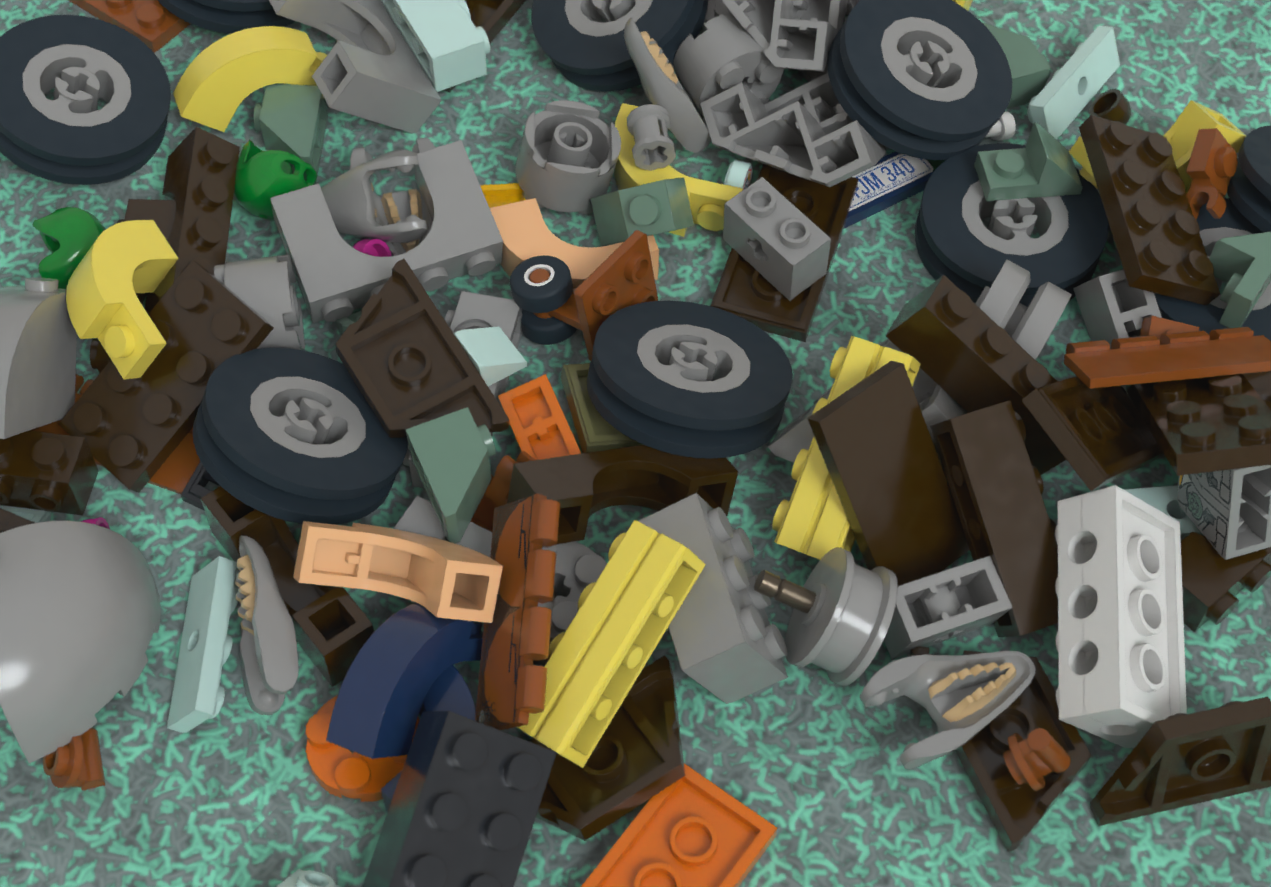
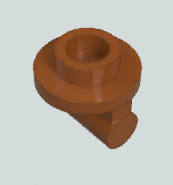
M90 728L80 736H73L70 743L63 747H57L56 751L43 757L44 772L51 777L55 787H81L82 790H88L105 785L98 731L96 729Z
M1043 728L1034 729L1025 740L1018 733L1009 736L1008 744L1010 750L1003 753L1005 763L1015 781L1019 785L1028 782L1035 791L1045 787L1043 776L1051 772H1064L1071 763L1069 754Z

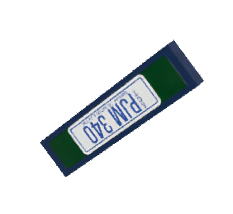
M895 151L882 157L875 166L852 176L859 178L858 188L844 229L924 191L932 173L945 160L920 159Z

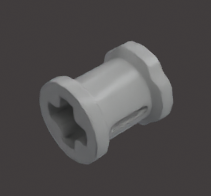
M642 105L631 111L627 117V128L630 134L634 136L635 145L632 148L634 162L636 166L644 170L650 171L665 168L676 157L673 141L669 139L667 131L670 127V115L667 109L660 105Z

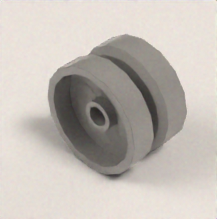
M1006 260L992 286H985L976 305L998 326L1006 330L1010 337L1036 360L1072 294L1050 282H1046L1039 286L1028 307L1019 303L1031 282L1030 271Z

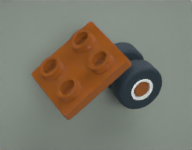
M636 230L577 288H573L567 264L553 256L544 255L529 258L521 262L510 276V288L513 299L522 309L521 328L525 337L537 344L551 345L568 339L579 329L583 332L590 361L593 358L592 351L596 333L601 324L610 315L631 305L658 301L647 234Z

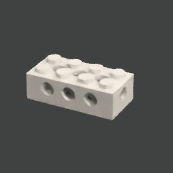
M1114 485L1058 501V524L1055 529V538L1058 545V577L1055 589L1058 597L1056 647L1059 653V686L1056 691V702L1059 708V720L1121 747L1135 748L1156 721L1164 720L1174 714H1187L1180 522Z

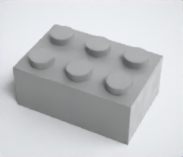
M697 493L639 520L640 523L656 530L658 533H662L681 543L706 564L669 625L682 671L726 704L735 702L788 678L781 658L788 654L787 647L779 629L775 624L769 623L765 608L771 605L770 597L754 591L758 575H753L749 560L754 558L755 554L744 530L741 527L734 529L720 507L713 509Z

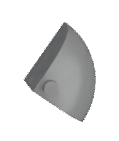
M25 278V286L0 287V439H6L61 420L75 404L77 333L69 317L66 289H58L59 280Z
M46 521L20 526L0 533V705L29 764L57 750V747L67 745L71 742L73 736H80L98 722L95 714L117 693L122 696L127 694L148 662L145 652L153 633H158L161 616L160 596L145 557L128 539L119 533L96 524L79 521Z

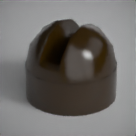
M1111 89L1102 93L1093 101L1089 108V115L1110 121H1118L1126 125L1131 118V106L1120 90Z

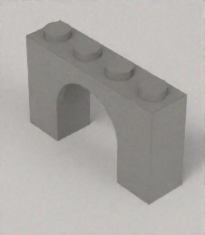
M269 0L277 15L319 29L338 40L312 75L331 109L413 134L418 132L442 101L381 0Z
M462 140L416 153L418 165L415 166V179L433 224L429 233L420 244L400 255L389 257L367 255L345 242L336 229L319 183L270 198L276 227L285 251L292 259L296 280L312 323L322 320L336 322L337 319L350 316L354 310L363 308L373 293L377 295L392 276V268L402 259L406 260L425 291L439 289L446 285L450 279L466 274L470 276L483 275L494 269L497 264L502 263L503 239Z

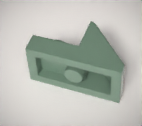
M1038 123L1033 124L1025 148L978 151L974 164L986 201L1081 194L1083 188L1069 151Z
M1271 232L1225 237L1215 243L1209 258L1214 268L1213 274L1216 278L1227 283L1220 297V300L1228 303L1219 322L1220 324L1228 328L1242 327L1270 284Z

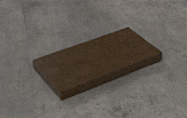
M763 164L758 179L763 177L831 238L827 273L789 301L732 248L711 307L735 314L753 323L765 332L806 342L858 188L859 178L850 177L836 185L827 187Z
M888 362L807 418L868 570L879 566L885 567L895 573L897 584L900 586L941 572L970 550L949 484L904 363Z
M1077 376L1036 388L1022 399V402L1090 491L1143 467L1164 454L1130 396L1122 386L1089 389Z

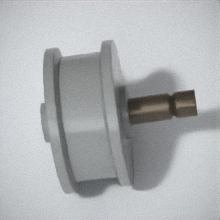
M836 547L830 550L818 562L803 587L786 579L781 580L779 576L762 570L756 579L754 591L770 598L774 597L776 601L794 608L785 638L788 652L785 656L787 661L797 667H804L812 663L827 670L828 677L832 682L840 686H847L863 674L877 654L893 617L898 584L893 571L882 566L868 570L854 563V558L850 551Z

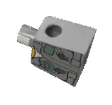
M1271 465L1179 475L1177 499L1180 507L1225 560L1271 547Z

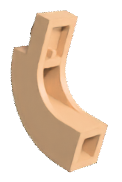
M536 198L490 208L503 239L502 263L500 264L509 277L521 262L529 258L544 255L553 256L567 264L573 288H577L623 243L590 248L575 246L559 239L546 226ZM651 235L647 236L654 278L657 280L659 248L654 236Z
M303 521L293 577L298 583L364 589L402 597L424 606L437 618L492 623L503 566L492 558L473 549L413 532L353 523L352 527Z

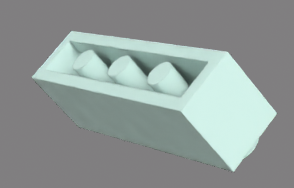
M381 0L437 92L487 75L486 54L490 53V43L484 29L481 26L475 27L471 21L470 12L465 0Z

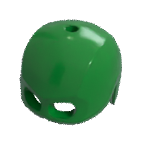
M249 140L243 146L237 161L234 196L240 205L251 214L262 219L274 221L270 198L314 185L317 173L311 164L304 162L296 155L281 150L262 151ZM289 163H291V164H293V165L295 166V171H294L293 174H292V167H291V165H290ZM304 172L307 174L306 180L304 179Z
M75 207L60 208L47 216L34 220L32 226L39 230L45 245L52 253L43 258L39 263L41 277L59 280L58 289H67L72 273L99 235L106 230L103 224L91 213Z

